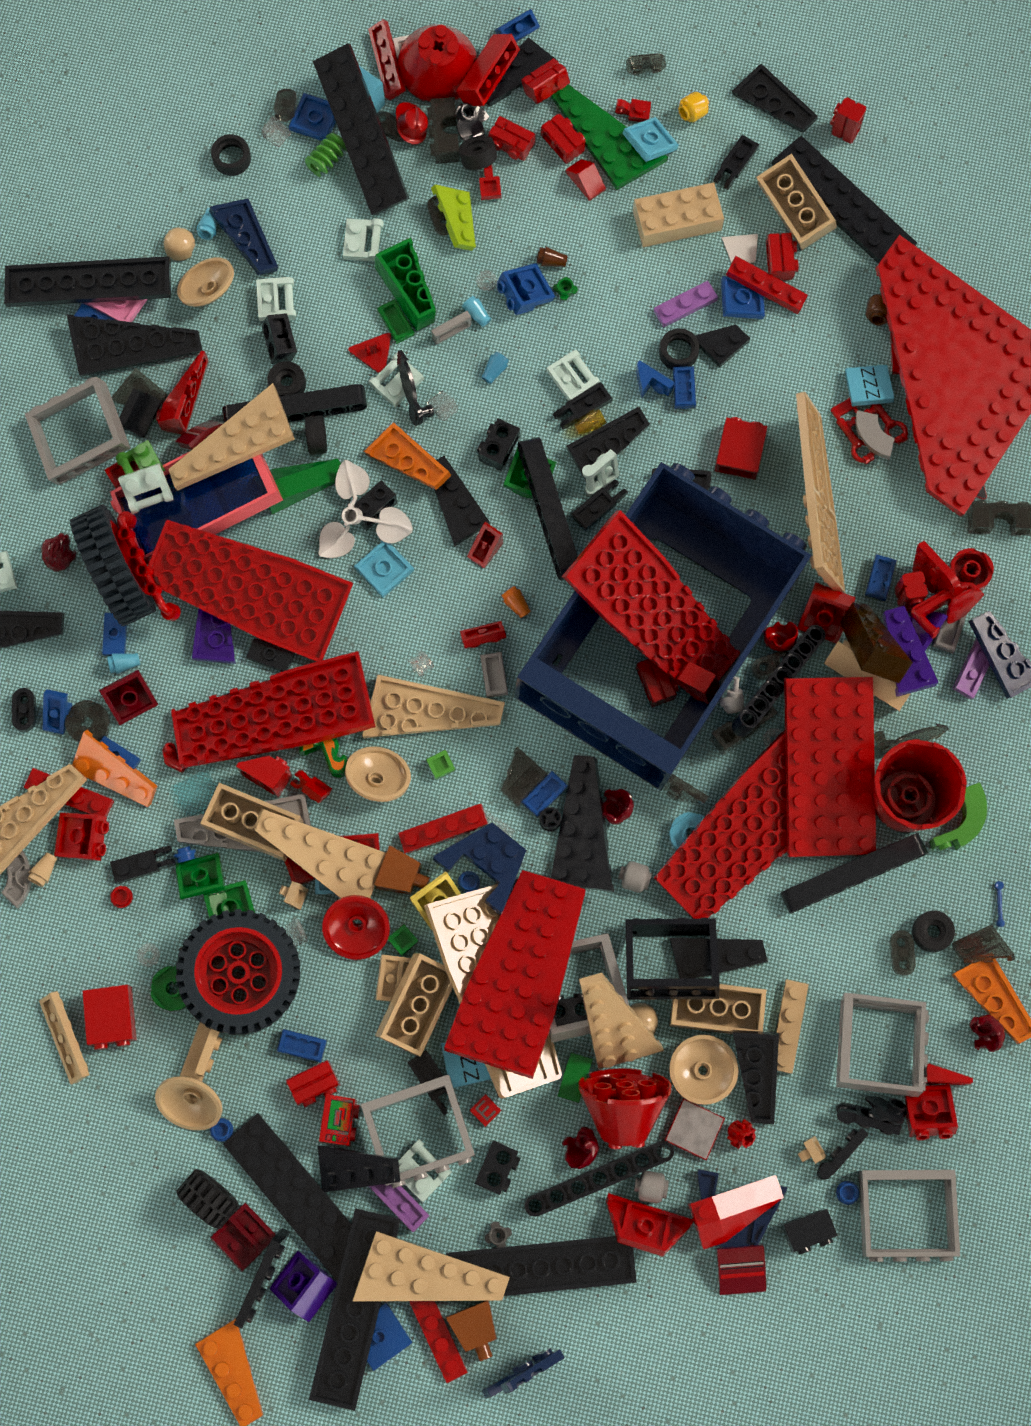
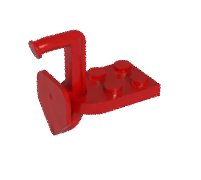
M925 541L917 544L912 570L913 572H924L927 589L935 595L915 605L911 610V616L934 639L939 633L940 628H936L925 616L944 605H948L946 614L948 617L945 621L948 624L954 623L967 615L984 596V593L974 583L959 582L955 573Z

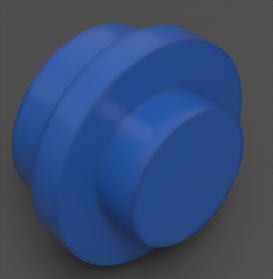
M190 846L177 849L178 854L174 855L178 863L195 859L194 853H196V849L191 850Z
M472 871L463 872L458 878L460 890L464 893L477 890L480 886L479 876Z
M220 1118L218 1123L210 1128L211 1136L216 1141H227L233 1134L232 1123L225 1118Z
M844 1181L837 1186L836 1196L841 1203L851 1205L859 1198V1188L855 1183Z

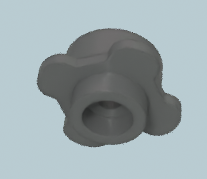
M497 1221L492 1222L489 1234L485 1235V1241L497 1245V1248L506 1247L505 1242L512 1235V1231L509 1227H502ZM497 1233L501 1235L499 1238L496 1237Z

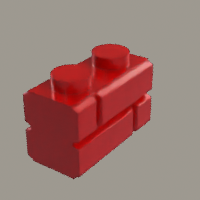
M554 58L521 79L526 96L536 104H539L570 84L566 67L561 63L559 64Z
M848 97L844 98L842 103L838 102L830 125L833 126L831 135L838 138L842 137V140L850 144L853 143L861 129L866 106L859 102L855 103L854 100Z
M558 113L541 126L542 138L565 164H568L585 151L586 140L583 134L573 129L572 122L567 117L564 118Z
M502 116L498 117L488 134V137L494 141L495 149L507 152L514 160L520 159L525 161L535 145V133Z
M791 233L768 234L766 239L768 273L778 279L792 280L795 272H798L799 269L798 259H794V253H797V241H793Z
M924 572L903 574L894 588L896 598H898V607L905 606L907 613H911L912 608L924 601L928 595L927 586L924 584L926 582Z
M649 659L636 664L637 673L651 707H656L676 699V692L679 689L674 680H671L667 674Z
M329 1060L286 1080L298 1106L303 1105L304 1108L316 1103L315 1098L323 1094L326 1097V1094L333 1095L337 1093L336 1088L341 1086Z

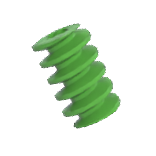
M335 133L326 135V139L321 141V145H317L315 150L310 152V156L305 158V164L311 172L321 177L320 172L328 173L326 166L333 168L331 160L335 163L339 162L336 155L343 157L342 149L347 152L343 139Z

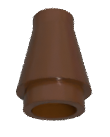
M547 246L545 248L540 247L536 263L541 264V266L565 267L568 255Z

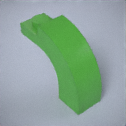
M980 782L966 787L965 800L961 807L962 820L959 827L932 838L929 841L932 850L939 848L940 851L952 847V843L955 850H958L979 834L987 816V800Z

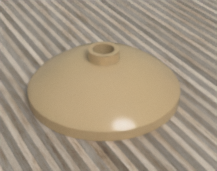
M215 257L201 261L189 269L180 280L177 288L179 299L185 305L194 307L205 306L216 301L229 289L234 277V268L224 258Z
M366 747L357 750L349 757L345 767V776L350 787L360 796L372 801L387 802L401 797L407 791L411 781L410 769L404 759L395 752L382 747Z
M696 1035L686 1039L675 1049L670 1060L669 1073L674 1088L683 1098L695 1104L708 1105L721 1101L733 1090L738 1078V1063L734 1052L724 1041L710 1035ZM703 1066L706 1068L705 1075H701L698 1072L699 1067Z
M180 1076L166 1079L159 1085L155 1093V1102L162 1115L173 1124L185 1129H209L218 1123L222 1115V1103L217 1094L207 1084L195 1078Z

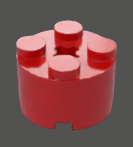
M974 548L959 551L948 565L957 576L959 582L974 583L981 591L988 585L994 572L991 558L986 553L977 551Z

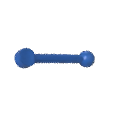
M997 881L994 884V888L997 890L998 920L996 925L998 927L1005 925L1002 915L1001 891L1004 884L1001 881Z

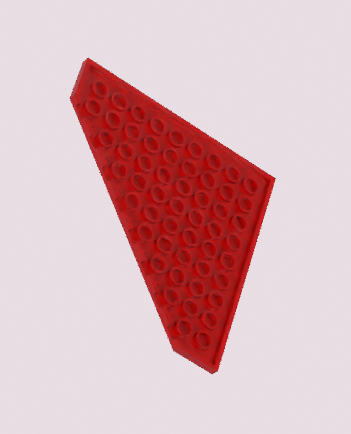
M899 235L875 270L881 283V296L883 304L886 305L889 331L892 332L894 340L892 344L895 357L899 362L901 384L905 389L907 397L905 401L908 414L911 415L912 432L915 444L917 443L919 450L918 458L921 471L924 472L926 493L962 517L1031 414V329Z

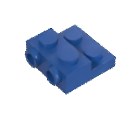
M537 263L504 271L497 281L499 293H504L507 299V308L510 311L513 310L515 315L533 311L535 306L552 302L555 298Z

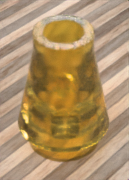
M593 409L574 426L579 435L602 427L607 422L600 409L595 411Z

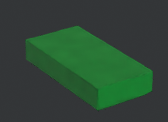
M395 299L377 308L380 317L396 344L415 335Z
M571 1052L557 1097L576 1103L580 1102L579 1080L584 1077V1080L587 1079L593 1059Z

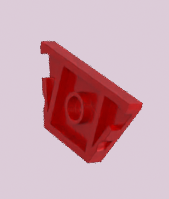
M608 1193L606 1197L607 1208L618 1243L659 1256H664L693 1224V1219Z

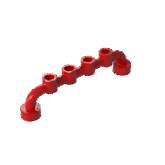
M123 511L117 517V524L119 526L117 534L119 539L126 541L128 545L126 554L129 558L135 560L137 564L135 573L144 579L146 583L144 592L153 597L156 605L161 610L162 617L169 621H175L180 617V607L170 602L166 603L162 598V588L155 583L152 577L153 569L147 566L143 558L144 551L137 546L134 540L135 532L131 529L136 525V517L128 511Z

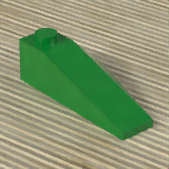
M339 459L271 469L270 472L283 498V501L269 507L272 515L334 485L338 469L341 465ZM260 477L253 478L262 496L266 494Z

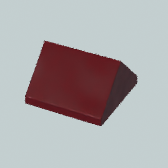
M139 670L99 690L119 725L158 706L152 691Z

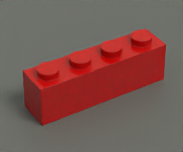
M493 34L456 90L463 103H468L472 106L485 105L520 51L512 34Z

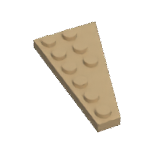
M377 675L371 699L376 727L364 730L362 737L372 738L496 726L501 723L505 702Z
M261 808L254 831L338 897L360 895L371 898L376 878L386 855L385 852Z

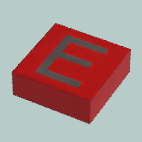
M485 1094L469 1111L486 1127L502 1110Z

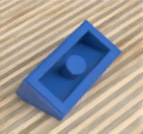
M529 9L494 30L496 34H512L515 41H518L540 28V25L532 10Z

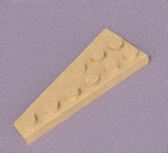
M272 383L168 469L177 491L295 439L274 384Z
M71 764L48 776L47 780L38 786L30 787L27 789L28 792L20 797L16 796L0 806V875L87 781V778Z
M603 973L579 979L598 1069L610 1068L616 1064L634 1061L637 1058L664 1051L659 1040L655 1039L653 1033L645 1027L644 1022L625 1003L624 998L618 995L613 985Z
M376 1231L353 1301H499L503 1299L510 1277Z

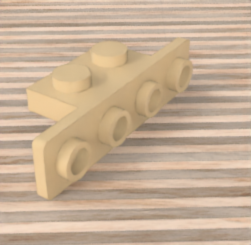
M201 1022L199 1023L180 1076L203 1081L205 1073H210L214 1060L211 1059L213 1051H218L222 1041V1038L219 1037L220 1032L207 1028Z

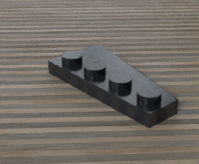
M528 37L519 46L520 51L486 104L491 107L511 95L512 91L518 87L522 88V78L530 75V73L554 57Z
M762 64L756 67L732 90V95L802 133L818 120V116Z
M637 407L567 445L566 449L583 476L582 469L584 466L594 464L601 454L607 453L610 449L618 456L649 427L650 423L641 408Z
M442 456L437 461L450 472L451 476L434 491L455 547L478 533L485 522L489 525L490 522L445 456Z
M0 611V648L63 635L64 613Z
M669 938L679 979L711 976L709 939ZM717 939L719 974L768 962L763 940Z
M733 1030L751 1123L774 1124L779 1033Z
M325 1145L318 1146L321 1187L324 1192L401 1182L398 1158L332 1148Z
M282 1228L272 1238L234 1322L235 1326L242 1329L247 1322L251 1324L257 1312L254 1309L257 1301L261 1302L265 1295L266 1289L264 1287L267 1280H271L276 1270L274 1266L285 1250L284 1245L290 1231Z

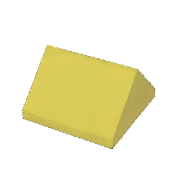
M444 872L411 896L410 901L432 930L424 906L460 895L461 893L448 873Z

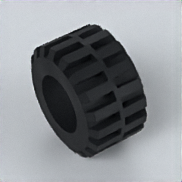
M194 1169L176 1191L183 1204L213 1228L221 1229L239 1208L237 1200L227 1189L210 1175L199 1169Z

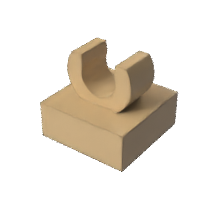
M292 881L290 887L282 885L279 894L285 897L284 903L301 910L309 889Z
M816 1136L807 1139L804 1142L806 1149L798 1153L802 1162L812 1157L815 1164L826 1157Z

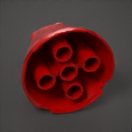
M432 24L415 30L406 38L399 51L398 66L404 86L412 95L424 102L426 100L437 102V104H445L460 98L456 90L476 61L477 54L471 41L461 31L447 25Z
M612 1068L589 1073V1078L585 1080L582 1077L579 1080V1091L601 1139L609 1143V1148L621 1149L622 1146L641 1148L645 1146V1141L671 1093V1083L668 1079L657 1073H652V1076L642 1074L640 1069Z

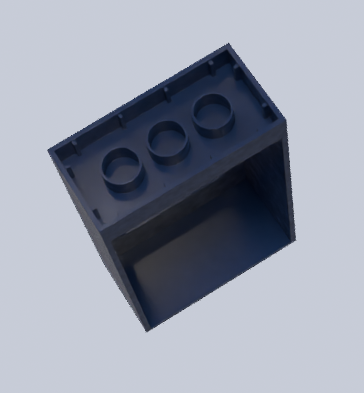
M662 462L626 513L627 518L649 541L653 539L661 541L750 598V605L729 636L730 644L735 650H739L740 654L718 681L720 687L711 702L706 704L704 701H697L690 696L665 737L662 738L562 674L600 617L595 610L593 612L589 611L591 606L576 591H574L517 676L514 696L517 700L660 791H662L812 556L805 551L807 545L798 536L788 532L784 533L783 536L778 535L767 528L769 521L761 513L752 509H748L745 513L730 505L732 498L722 489L710 486L706 490L693 482L695 476L685 466L673 463L669 467ZM558 655L562 656L558 665H553Z

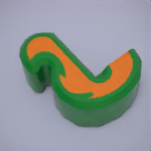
M337 738L299 746L301 756H306L322 749L331 775L336 778L345 776V767L348 759L345 755L339 757L340 746Z

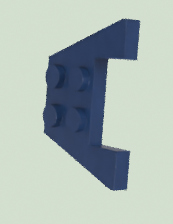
M492 822L433 857V861L449 872L462 856L467 858L499 884L485 900V903L501 915L527 850Z
M697 1170L701 1199L715 1195L719 1173ZM780 1186L782 1194L784 1196L787 1191V1187ZM781 1200L727 1242L716 1246L738 1247L759 1245Z
M551 1348L543 1350L532 1356L533 1361L529 1360L512 1368V1373L482 1389V1392L486 1399L493 1397L501 1391L504 1394L511 1393L519 1385L527 1383L533 1379V1376L544 1372L565 1357L560 1349L552 1351Z

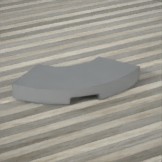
M857 411L855 424L858 436L861 437L871 452L890 460L895 438L881 430L878 424V415Z
M23 850L6 868L8 879L5 888L1 892L18 909L26 900L32 883L28 880L30 875L28 872L31 870V865Z

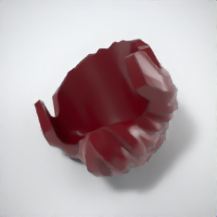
M59 533L53 538L46 539L42 544L43 562L54 572L67 569L71 562L76 559V551L70 549L71 540L68 534Z
M607 789L604 792L607 801L602 806L603 817L609 823L618 825L628 819L633 812L634 803L632 796L624 789Z
M988 1014L972 1018L969 1027L979 1036L978 1040H974L975 1049L986 1048L989 1052L1000 1050L1005 1040L1002 1024L992 1015Z
M586 1126L579 1129L576 1138L566 1137L562 1141V1145L567 1146L565 1161L574 1169L589 1166L595 1160L599 1151V1144L593 1130Z

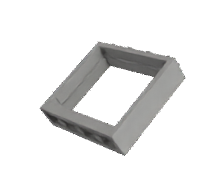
M98 377L89 378L85 383L77 387H71L66 393L52 397L45 404L35 406L31 411L25 413L48 480L57 485H61L112 459L120 452L131 449L106 382ZM96 393L113 439L56 467L40 421Z
M609 934L573 941L570 955L600 948L609 982L613 985L618 995H621L625 1003L629 1005ZM554 1018L548 1034L551 1043L590 1034L588 1020L557 1027Z
M844 993L840 1003L836 1087L919 1097L925 1091L927 1077H924V1068H927L928 1055L924 1054L929 1040V1033L925 1032V1024L929 1022L926 1002ZM853 1007L915 1014L912 1086L849 1079Z
M449 1074L361 1104L375 1153L385 1156L371 1112L445 1087L466 1151L400 1173L401 1182L385 1184L386 1186L391 1185L393 1189L405 1185L406 1179L413 1177L414 1181L426 1178L428 1177L427 1172L436 1170V1173H441L449 1170L450 1164L458 1162V1165L461 1166L472 1162L471 1157L475 1156Z
M955 1170L859 1171L863 1257H869V1262H883V1257H892L893 1261L904 1262L907 1261V1257H916V1261H930V1257H939V1261H953V1256H960ZM868 1180H944L948 1249H871Z

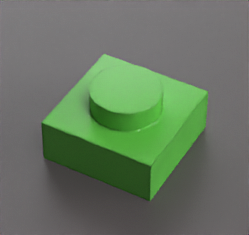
M446 750L426 759L436 780L456 771Z

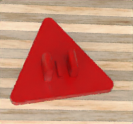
M388 332L353 345L348 350L374 371L380 373L387 366L391 333Z

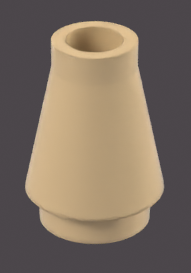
M46 852L28 872L30 874L28 880L43 887L45 883L49 882L57 858Z

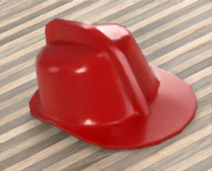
M410 102L398 104L395 113L397 131L400 137L410 144L422 143L426 138L428 127L426 114Z

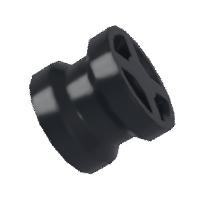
M547 807L540 813V826L543 830L553 832L560 827L561 814L556 808Z

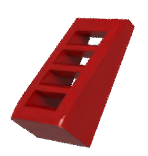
M930 1063L927 1064V1068H924V1077H927L926 1084L967 1086L973 1083V1078Z

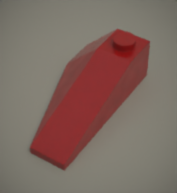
M201 351L164 401L162 409L158 410L156 421L161 430L181 435L187 431L208 364L205 351Z
M776 1175L688 1204L703 1250L727 1242L784 1198Z

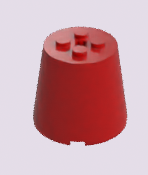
M914 739L894 746L881 759L875 774L873 801L877 816L889 828L905 833L933 829L944 825L959 812L965 800L967 780L961 763L949 749L936 742L932 743ZM910 795L912 799L906 800L904 796Z

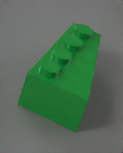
M410 237L375 254V269L416 331H419L435 323L436 308L429 288L426 285L423 270L420 268L412 238Z

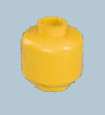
M692 92L682 98L678 107L681 118L693 123L704 117L709 109L708 98L699 92Z

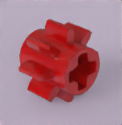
M746 1119L742 1123L736 1120L728 1127L727 1133L729 1136L727 1139L737 1149L741 1145L747 1148L755 1141L756 1135L754 1132L756 1129Z

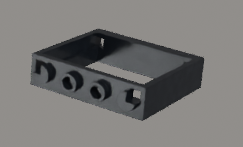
M716 918L625 919L628 1000L719 999L720 983ZM709 935L712 978L634 979L633 936Z

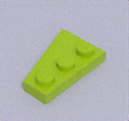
M434 184L431 190L433 195L437 196L439 201L438 208L440 212L444 213L447 223L445 225L454 248L472 251L476 248L470 192Z

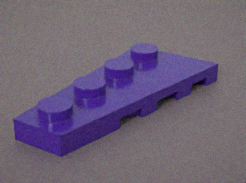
M905 606L884 611L882 614L884 626L913 662L901 682L896 683V697L937 686L939 682Z
M198 608L192 659L196 661L236 664L231 624Z

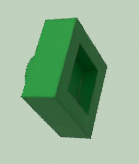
M405 924L388 937V941L401 956L419 942Z

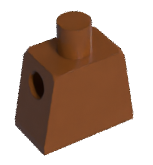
M389 846L374 886L379 890L411 895L414 886L424 888L429 884L431 877L419 873L422 867L420 862Z
M483 1301L446 1317L465 1352L475 1349L479 1361L493 1356L488 1343L496 1340L497 1337L489 1301Z

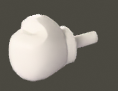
M734 677L733 689L727 690V697L720 699V706L728 714L738 713L744 708L743 690L739 689V677Z

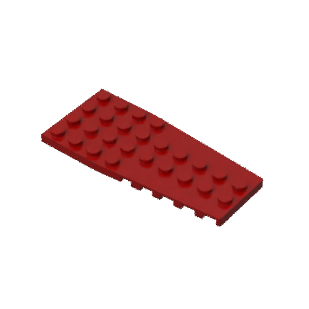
M621 510L615 511L562 576L605 622L697 701L702 700L676 680L686 662L690 661L715 674L719 681L740 654V651L735 650L730 644L729 637L723 634L716 626L717 622L707 615L704 611L705 607L701 602H697L691 595L693 592L690 588L680 581V576L666 558Z
M166 520L148 564L153 569L152 577L155 583L161 586L163 591L259 639L317 662L324 659L354 584L293 558L170 520Z
M359 651L295 667L269 676L270 680L261 683L257 680L249 683V687L240 690L236 687L230 689V693L219 697L216 694L209 696L208 701L199 704L196 701L189 703V707L178 711L175 708L172 709L173 727L181 767L188 768L310 745L375 728L376 725Z
M785 730L738 776L654 877L692 919L709 918L712 914H716L722 905L729 899L732 900L745 885H749L760 872L765 871L775 859L787 852Z
M525 870L521 871L467 985L444 1051L530 1079L534 1078L555 1017L586 893L585 889Z

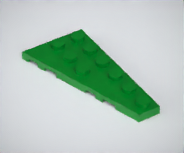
M567 85L552 95V100L564 117H567L572 122L573 129L583 134L586 140V148L616 190L668 161V156L663 155L645 162L622 134L624 128L627 127L572 86Z

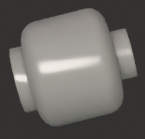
M630 861L626 867H621L618 879L622 880L621 885L624 889L641 893L644 889H648L652 873L649 872L648 866Z
M644 1171L640 1178L636 1177L634 1191L638 1192V1197L641 1201L660 1203L663 1198L666 1199L669 1180H665L663 1173Z

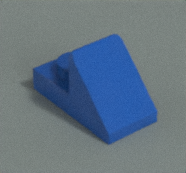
M638 361L636 375L641 398H643L650 386L657 393L665 394L669 397L673 391L674 381L642 361Z
M48 689L43 693V730L64 735L72 710V703L67 702V693Z

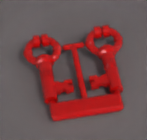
M848 398L831 408L830 411L837 419V425L852 443V458L857 462L868 464L875 459V454L870 451V453L861 458L856 453V449H859L862 445L866 446L851 429L852 426H856V417L854 416L851 420L847 421L844 418H840L851 410H854L855 413L859 411L856 408L858 406H852L851 400ZM873 404L870 409L863 411L871 414L877 413L885 424L884 432L891 436L889 429L895 426L901 427L903 433L895 437L894 443L900 445L908 440L907 426L900 421L891 419L881 404Z

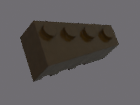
M852 602L840 624L860 669L864 672L900 683L913 662L870 606Z

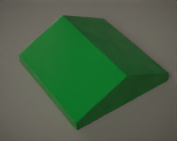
M517 447L503 486L521 497L533 499ZM548 459L553 474L557 462Z
M219 853L175 864L181 900L225 889V878Z
M246 880L226 885L225 889L203 894L209 918L214 914L216 916L220 915L222 911L226 910L234 912L235 909H241L244 912L252 910L255 913Z

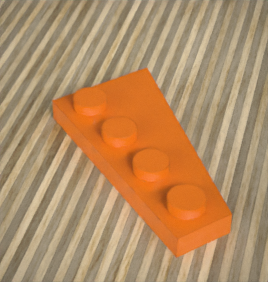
M394 422L364 451L367 456L435 490L451 476L445 467Z
M84 731L72 766L84 777L149 807L152 804L158 786L136 768L133 769L125 763L126 760L120 755L116 756L112 753L105 743L99 742L92 737L93 734L90 731Z
M993 953L952 974L981 1007L1002 1024L1004 1031L1017 1044L1031 1038V1018Z
M234 1319L195 1345L239 1425L247 1426L263 1416V1411L256 1385L253 1381L250 1363L247 1359L244 1341L239 1327L234 1325L236 1320Z

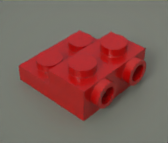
M60 812L54 856L101 861L102 856L106 853L104 835L109 831V823L106 821L107 817Z
M950 1084L925 1086V1091L919 1097L904 1096L909 1137H916V1140L924 1141L929 1139L930 1136L938 1135L940 1139H949L956 1134L958 1123Z

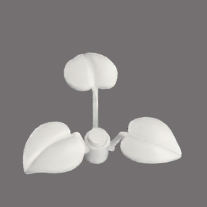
M344 460L341 463L335 481L337 493L341 498L349 499L353 497L351 503L342 512V519L345 522L346 528L339 522H331L323 527L319 538V556L337 558L348 554L355 543L354 536L348 532L350 524L357 525L362 520L379 523L376 527V533L386 543L399 542L413 531L410 519L400 509L394 507L384 508L380 512V519L363 516L362 511L354 507L357 495H363L367 492L370 479L363 468L348 460Z

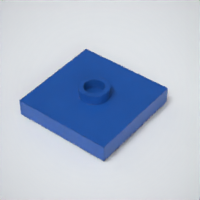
M303 93L289 124V130L320 141L326 139V135L332 132L336 123L328 101Z
M722 276L723 316L763 319L765 317L764 296L728 276Z
M385 1303L379 1309L367 1359L373 1371L413 1343L388 1303Z

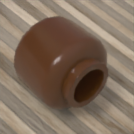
M881 293L869 298L865 312L866 318L877 326L888 323L886 305L883 304Z

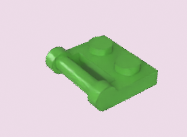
M149 440L144 441L126 453H118L115 458L118 465L122 466L125 474L134 472L130 465V462L134 460L139 469L160 463L162 471H165Z

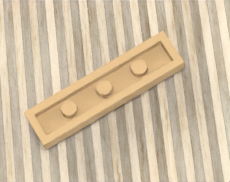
M788 979L785 980L776 1032L779 1033L777 1071L792 1074L809 984Z
M58 991L51 992L39 1000L69 1082L70 1084H75L90 1075L88 1066L83 1059L80 1045L75 1038L72 1024L64 1009V1003Z

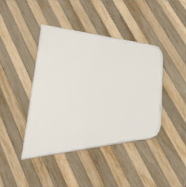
M758 234L722 237L731 263L735 256L749 263L756 261Z

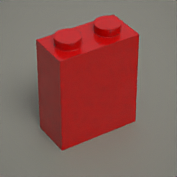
M726 417L714 471L756 480L768 426L757 421L746 422L738 417Z
M127 984L83 990L88 1046L94 1047V1050L107 1049L109 1044H117V1047L130 1046L131 1041H137L132 986Z

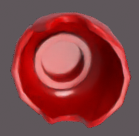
M778 621L764 632L766 646L780 652L792 649L798 638V627L790 621L786 625H782Z

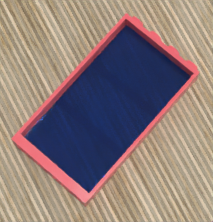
M189 452L164 464L165 471L163 473L172 492L173 500L169 502L163 501L140 509L138 513L134 514L137 522L135 527L131 529L135 532L134 540L137 546L144 551L143 558L147 566L166 520L217 534L283 501L263 454L178 491L174 487L168 469ZM120 486L110 491L113 499L110 503L115 512L120 514L123 511H128L131 513L122 487ZM161 487L134 497L136 501H140L160 494L162 490Z

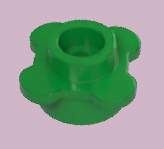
M564 277L559 280L558 284L553 286V290L558 292L560 299L563 301L568 300L570 295L576 294L578 291L577 286H574L572 280L568 277Z

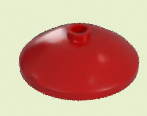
M351 895L338 899L328 908L323 919L322 931L326 943L335 953L348 959L360 960L372 957L385 946L390 933V922L385 910L376 901L365 896ZM359 919L362 923L356 924L354 920Z

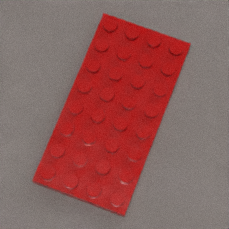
M873 677L784 679L787 856L865 855L876 851V815L873 801L875 780Z

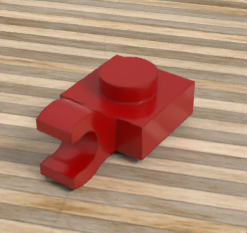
M617 99L615 113L629 115L628 121L643 122L649 119L651 102L632 99L630 104L624 99Z
M491 164L484 168L485 177L479 178L481 200L501 198L499 176H493Z
M302 770L295 773V776L300 781L295 778L290 782L294 788H302L301 791L317 803L324 800L332 791L331 787L317 777L311 779Z

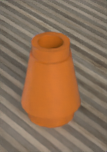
M513 586L501 595L504 599L503 602L521 619L531 612L521 590L517 589L516 586Z

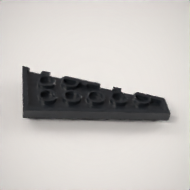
M66 314L80 377L197 354L203 351L198 330L144 325L135 322L103 320Z
M574 755L551 879L583 889L614 892V885L611 880L612 870L608 857L609 847L605 817H603L602 811L603 801L600 796L597 759L591 756Z

